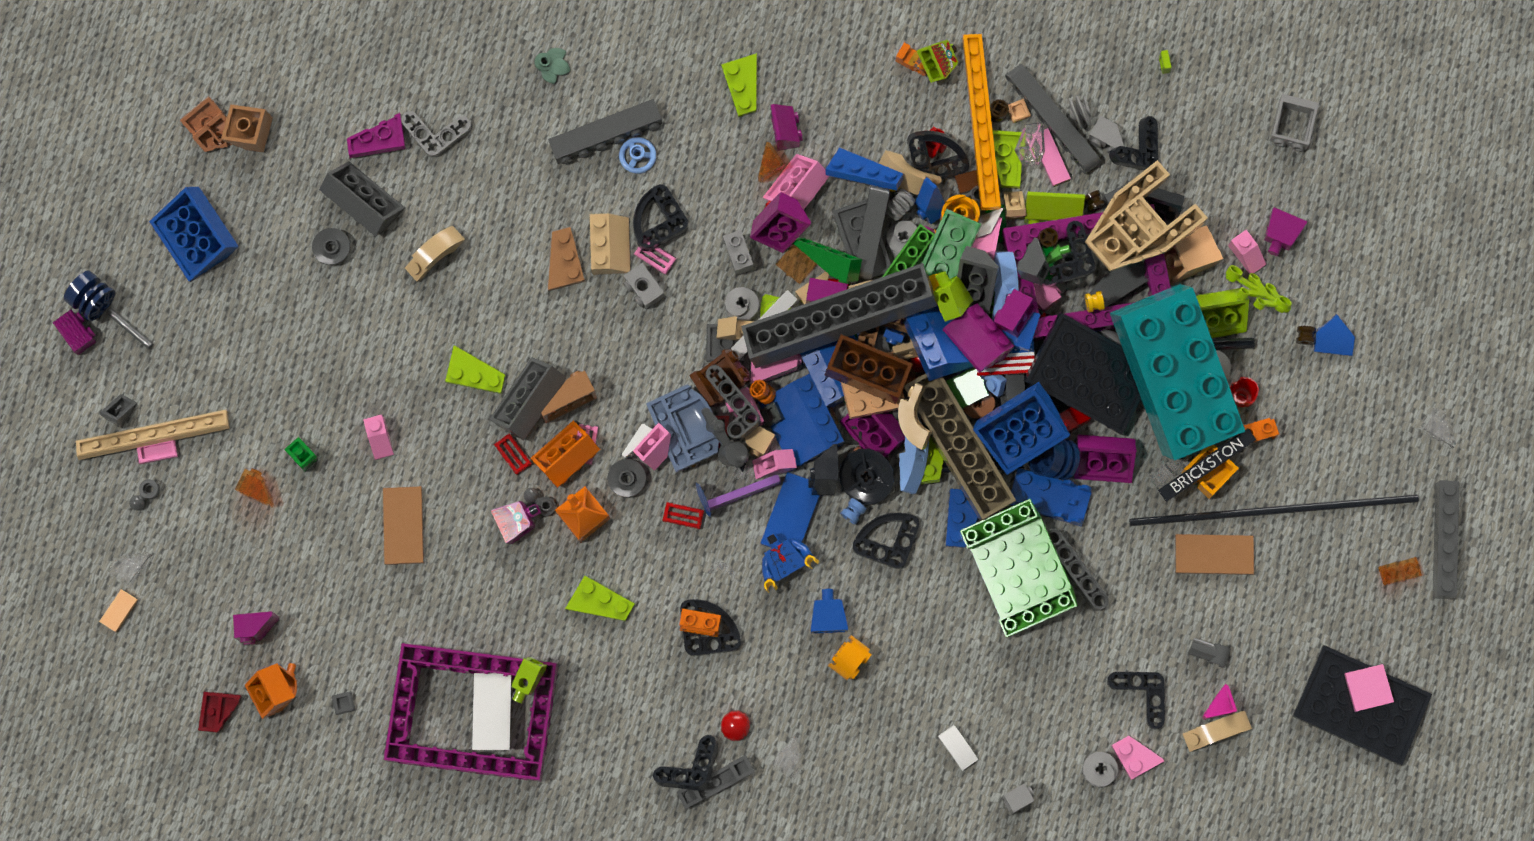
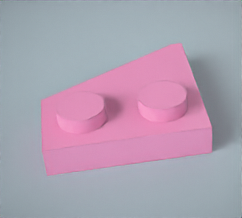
M1130 736L1111 745L1131 780L1164 762L1163 758Z

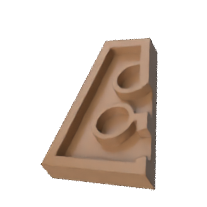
M571 227L552 232L548 291L585 282Z

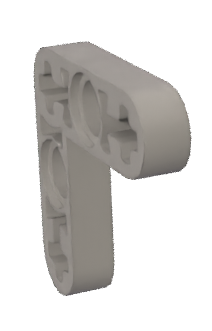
M407 111L401 118L406 130L424 152L432 158L442 154L468 134L472 128L470 120L467 117L461 116L436 135H433L416 113ZM407 117H414L413 121L417 126L415 129L411 123H407ZM460 122L466 123V129L460 128L457 130L460 127ZM454 127L455 130H457V132L459 133V135H456L455 131L451 128ZM418 131H426L427 136L424 139L417 138ZM445 133H452L453 139L446 142L443 140V135ZM428 140L430 141V143H431L433 146H436V145H437V147H436L437 151H436V152H434V151H430V152H429L430 147H429V145L426 143V142H428Z

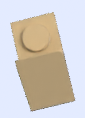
M1022 191L1003 192L1005 219H1024L1026 208Z
M736 316L718 319L717 339L739 340L743 336L741 326L755 321L737 320Z

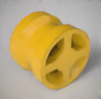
M1097 291L1092 295L1089 293L1085 294V304L1088 313L1096 309L1104 310V299L1101 291Z

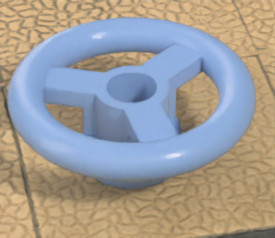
M631 138L621 146L619 160L627 171L636 174L644 173L654 165L656 150L653 144L645 138ZM634 143L646 145L650 152H645L641 145H635ZM628 147L630 148V157L632 159L629 164L625 160V151ZM636 152L641 153V155L638 157H636L634 154ZM643 158H650V161L644 167L634 168L638 161H641Z

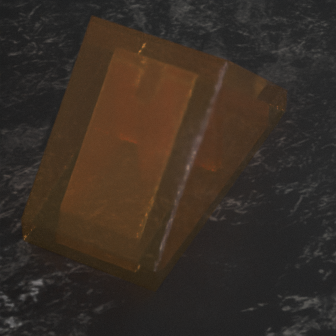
M766 142L758 175V182L760 183L784 170V163L770 142Z

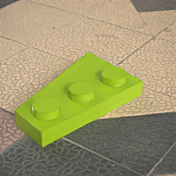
M584 575L565 610L626 621L635 604Z

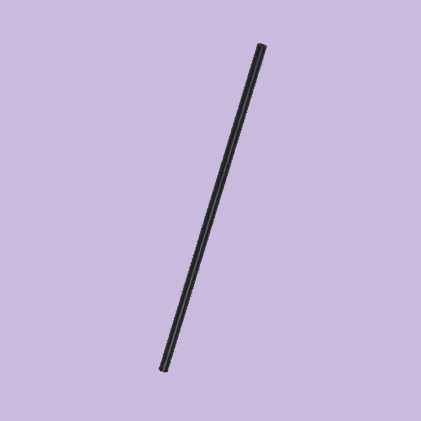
M1418 495L1131 518L1129 519V525L1140 526L1418 502L1419 498Z

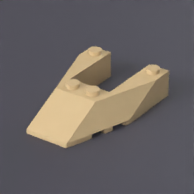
M1158 160L1115 193L1085 241L1109 271L1167 252L1200 228L1208 219L1201 209L1194 204L1167 226L1144 198L1161 186L1170 175Z

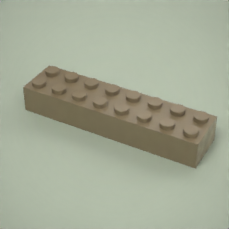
M925 373L904 385L903 392L908 400L910 398L908 397V392L911 386H915V384L926 386L918 405L917 415L923 426L932 431L930 438L978 519L982 521L1014 503L1016 499L981 440L974 432L972 425L944 378L940 377L929 381Z

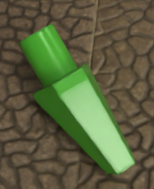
M1058 244L1046 256L1048 264L1063 258V254L1070 253V246L1060 247Z

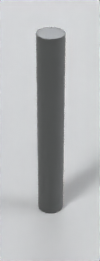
M112 308L106 312L109 317L148 350L153 346L150 340Z

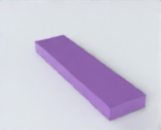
M774 475L708 500L710 511L780 485L781 481L778 475Z

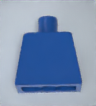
M822 589V600L814 601L811 634L848 632L842 599H834L833 589Z

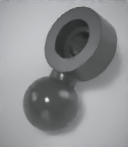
M151 479L144 480L139 486L140 495H135L130 499V507L136 511L143 509L146 498L154 499L159 495V484ZM152 486L153 491L148 493V488Z
M535 488L525 490L524 499L528 503H536L541 511L540 516L548 517L553 514L555 502L552 498H540ZM548 503L549 508L544 509L542 504Z

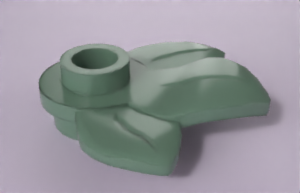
M551 48L547 53H539L535 57V67L541 71L542 78L546 82L555 84L557 75H565L571 71L568 63L563 60L566 54L565 50ZM541 59H545L547 64H542Z

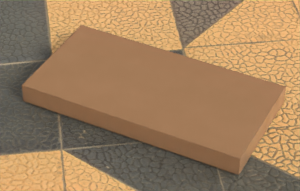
M422 487L383 488L384 564L424 563Z
M1176 534L1175 573L1253 575V536Z

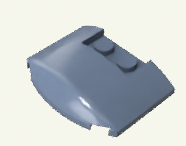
M690 385L682 386L646 403L655 426L660 423L671 434L668 456L676 473L718 453L719 441L712 432L707 431L706 421L701 412L703 408H709L710 410L711 408L698 392L691 389Z

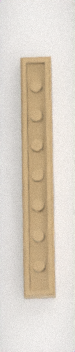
M227 410L77 440V458L82 460L230 429Z

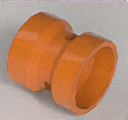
M756 380L750 386L751 396L758 399L761 403L769 404L774 400L776 395L775 389L763 380Z

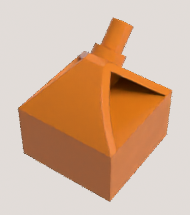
M586 486L576 494H570L567 497L568 500L555 509L556 514L580 543L610 520L607 512Z
M276 663L257 671L245 684L262 719L282 711L295 698L297 693V681L294 674L295 664L289 663L286 671Z

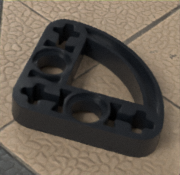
M928 130L914 132L908 136L907 145L914 168L932 174L931 169H933L935 175L940 176L941 180L963 174L969 169V161L965 152L952 137L941 132ZM915 139L919 140L918 146L920 149H916L914 145ZM925 141L942 143L950 147L957 155L930 163ZM918 155H924L925 159L922 162L918 163L915 161ZM959 161H962L961 167L957 166ZM940 166H946L947 170L944 173L940 174L937 172Z
M663 184L656 185L640 199L634 212L633 231L636 242L641 250L651 251L687 231L688 220L667 186ZM659 190L661 192H664V198L666 200L665 202H663V198L660 195H658ZM654 200L666 221L642 233L641 219L649 203ZM672 205L676 210L673 213H667L665 207ZM676 222L683 223V227L676 226ZM666 229L669 234L666 237H660L658 231ZM643 239L650 240V245L643 244Z
M888 513L876 517L859 531L853 542V551L858 556L894 569H901L905 566L919 528V520L916 516L907 513ZM910 519H913L916 527H912L910 530L913 536L901 533L902 530L906 532L908 525L905 522H909ZM902 522L893 548L865 539L873 529L882 524ZM901 537L908 538L910 541L909 546L901 547L898 542ZM864 542V546L870 548V545H874L871 550V556L867 555L868 550L863 549L859 552L856 544ZM878 548L883 549L885 552V556L881 559L874 556V551ZM888 551L892 552L890 556L894 558L900 555L903 563L899 562L898 565H895V561L890 558L889 562H886Z
M698 599L685 600L681 604L680 612L687 607V604H690L691 607H695L694 611H698L699 608L721 615V619L730 630L729 634H721L718 637H701V634L683 631L684 646L688 655L701 656L733 652L739 649L741 639L737 626L729 614L722 608L711 602ZM698 635L699 638H694L695 644L699 645V648L696 649V652H692L691 649H688V646H691V639L686 640V637ZM731 637L738 641L733 648L727 644L724 645L725 649H721L720 638H724V642L730 641ZM710 640L718 642L719 645L716 650H710L707 647V643Z

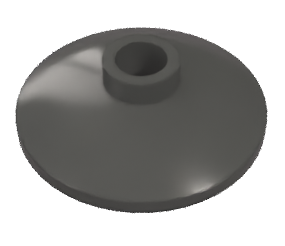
M327 228L315 236L312 242V251L319 262L326 265H335L342 262L348 256L350 242L343 231L336 228ZM334 245L335 250L329 251V246Z
M622 459L614 463L609 469L607 476L608 485L618 496L632 497L643 489L646 482V474L638 462L631 459ZM629 476L631 478L630 482H624V477Z

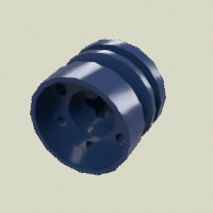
M90 270L84 271L72 281L64 294V301L74 309H79L78 312L82 316L84 315L88 321H94L111 305L115 297V291L108 287L105 282L100 283L101 279Z
M1064 439L1028 463L1035 475L1067 480L1078 469L1080 453L1073 441Z

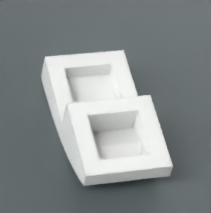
M954 725L938 736L962 771L978 760Z

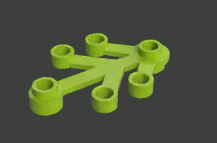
M1234 265L1228 267L1226 279L1230 282L1238 281L1249 288L1241 287L1237 292L1239 298L1247 300L1249 296L1259 297L1253 303L1254 307L1259 310H1263L1266 306L1273 307L1280 313L1290 312L1292 302L1287 297L1280 296L1274 285L1266 283L1263 286L1259 276L1254 273H1250L1246 280L1242 277L1243 272L1240 268Z

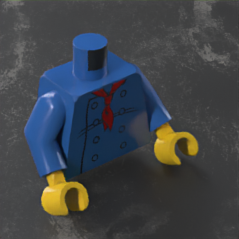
M776 532L766 538L771 549L767 550L762 558L764 588L768 593H770L769 587L772 585L777 590L778 587L775 582L804 565L813 569L811 562L815 561V563L819 564V560L813 556L807 545L790 538L781 542Z

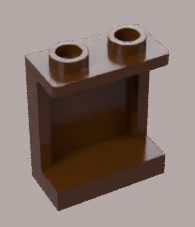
M724 349L721 351L722 354L700 371H694L689 375L710 407L718 406L725 401L706 377V371L710 366L717 365L721 367L738 389H741L751 381L749 371L741 365L738 354L732 349ZM712 373L713 377L720 383L722 380L718 373ZM725 386L723 388L724 394H729L732 391V386Z

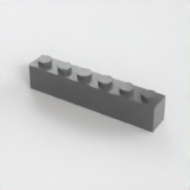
M651 99L548 140L557 164H567L572 161V158L577 156L580 158L588 156L590 151L604 150L611 143L620 144L625 141L624 138L630 136L633 138L638 137L643 131L648 129L650 131L656 130L662 124V118L654 99Z
M1439 480L1435 484L1433 599L1452 600L1457 597L1459 481Z

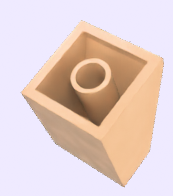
M1207 225L1198 228L1190 236L1164 253L1170 285L1211 268L1223 260L1221 252Z

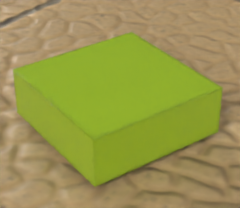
M1168 50L1160 52L1159 62L1161 72L1167 74L1170 73L1172 67Z

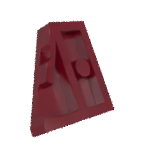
M203 692L198 731L219 733L241 701L242 696Z

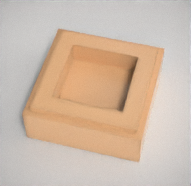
M1024 99L1008 104V113L1013 123L1031 116Z

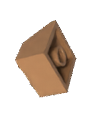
M230 104L221 140L245 150L264 152L273 117L265 109Z

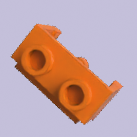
M1267 418L1243 425L1245 430L1248 428L1256 438L1254 442L1270 437L1275 439L1279 435L1274 419Z
M682 609L679 623L680 631L718 637L721 615Z

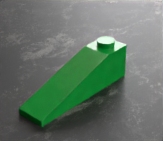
M797 238L793 242L795 246L831 277L839 279L838 282L850 284V282L858 281L862 264L861 258L806 238Z

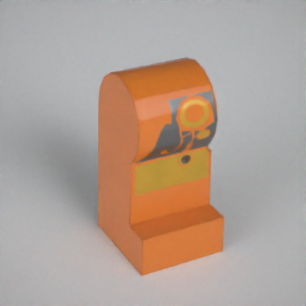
M904 42L896 55L895 61L922 76H926L927 73L917 51Z

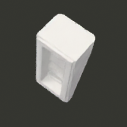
M641 424L622 453L623 459H630L635 454L633 450L652 430L650 427Z

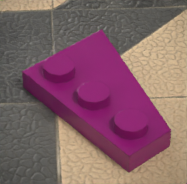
M398 113L387 121L379 122V125L371 129H365L348 137L349 157L355 158L406 149L401 114Z

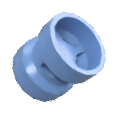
M851 498L848 502V507L843 509L840 514L845 519L849 518V522L856 525L859 521V516L864 514L867 508Z

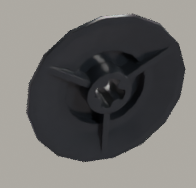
M870 448L857 449L849 453L842 461L839 471L840 483L850 498L865 505L876 504L883 501L889 495L894 484L893 469L889 461L880 452ZM868 472V475L871 476V478L868 479V476H866L865 473Z

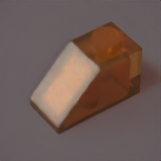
M253 468L250 471L244 469L235 490L242 495L273 508L274 503L266 480L261 476L262 473Z

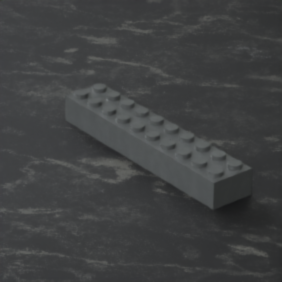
M922 263L741 327L749 359L755 368H759L839 340L841 334L849 337L938 305L934 297L929 274Z

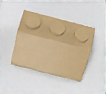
M609 213L590 214L592 274L628 273L630 271L629 218Z

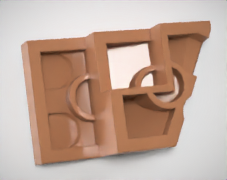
M210 96L180 119L204 152L232 145L221 140L227 116Z

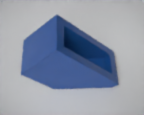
M929 178L924 179L915 202L918 208V216L923 221L926 219L932 224L941 217V211L945 204L938 186Z

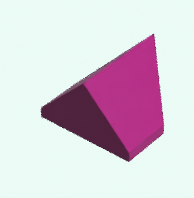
M1227 684L1222 686L1201 718L1207 720L1229 716L1237 712Z

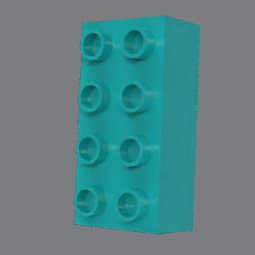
M1179 284L1110 312L1163 456L1175 461L1245 432L1193 287Z

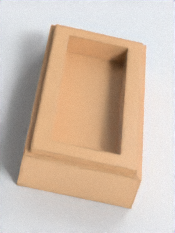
M121 589L99 622L117 633L138 599Z

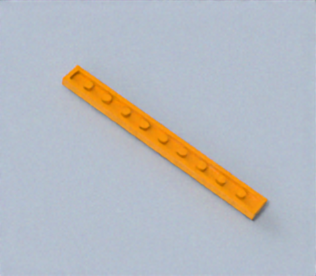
M982 34L963 35L962 40L981 210H998L1001 208Z

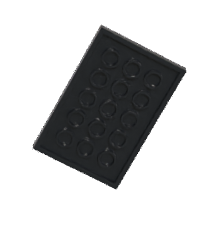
M1059 312L1023 381L1032 386L1039 382L1051 397L1114 432L1123 435L1141 397L1122 346Z
M1323 645L1292 717L1402 766L1432 694L1386 673L1394 702L1355 712L1344 674L1371 666Z

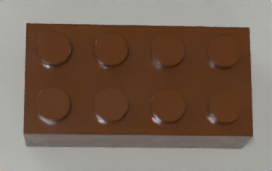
M841 334L824 375L896 404L913 364Z

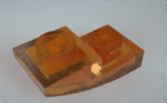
M1417 557L1378 567L1384 586L1422 576Z

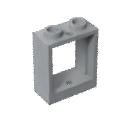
M1282 94L1279 99L1269 141L1280 147L1285 145L1291 146L1296 151L1306 150L1310 143L1319 103ZM1283 108L1310 114L1303 141L1277 134Z

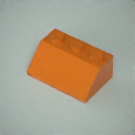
M573 420L530 459L558 488L601 449ZM579 431L581 438L577 441V433Z

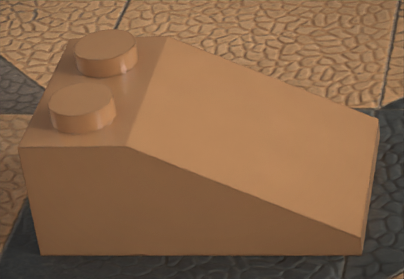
M585 370L572 373L570 378L565 381L544 408L541 414L545 423L597 399L595 390Z

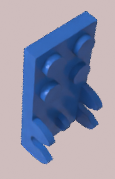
M1018 468L1011 490L1016 501L1009 506L1013 507L1031 499L1040 515L1082 527L1092 488L1088 485H1076L1071 480L1062 481L1051 477L1035 475L1032 471Z

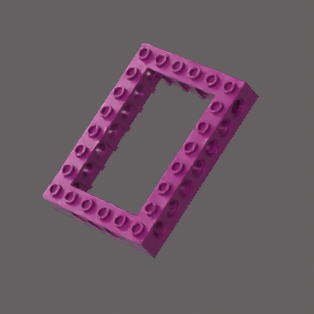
M1151 204L1150 206L1155 211L1154 204ZM1103 212L1003 228L1001 235L1004 251L1014 253L1017 267L1019 261L1023 259L1026 253V247L1033 241L1034 237L1038 238L1041 230L1053 228L1058 233L1057 242L1068 240L1066 235L1067 225L1072 221H1079L1084 226L1088 238ZM1073 225L1070 232H1074L1076 236L1075 239H1079L1077 232L1080 229L1076 228L1075 225ZM1164 253L1143 260L1146 271L1144 276L1145 279L1147 278L1149 286L1148 296L1171 288ZM1017 271L1019 291L1033 298L1037 303L1033 282L1022 279ZM1132 303L1108 306L1104 310L1096 309L1091 313L1084 310L1065 313V315L1095 332L1113 330L1115 327L1110 312ZM1038 306L1034 311L1036 313H1039ZM1057 315L1039 317L1033 336L1034 342L1045 340Z
M402 643L384 760L399 764L542 782L558 672L557 663L539 661L547 665V668L534 691L533 706L530 707V726L527 727L528 740L527 746H524L525 760L515 757L506 758L495 754L483 755L477 752H461L457 749L445 750L434 746L430 748L419 746L418 744L409 745L421 668L466 674L497 673L503 674L505 677L511 675V679L514 680L523 659Z

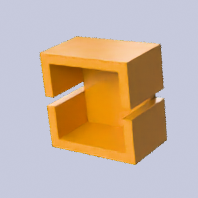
M1215 445L1204 448L1181 473L1197 464L1218 448ZM1228 459L1196 481L1199 484L1197 488L1210 499L1239 468Z

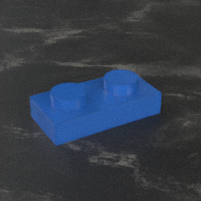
M887 327L883 337L887 338V342L897 345L898 342H903L906 333Z

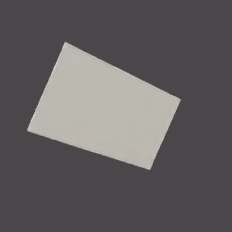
M474 673L472 750H510L511 675L505 677L503 674Z

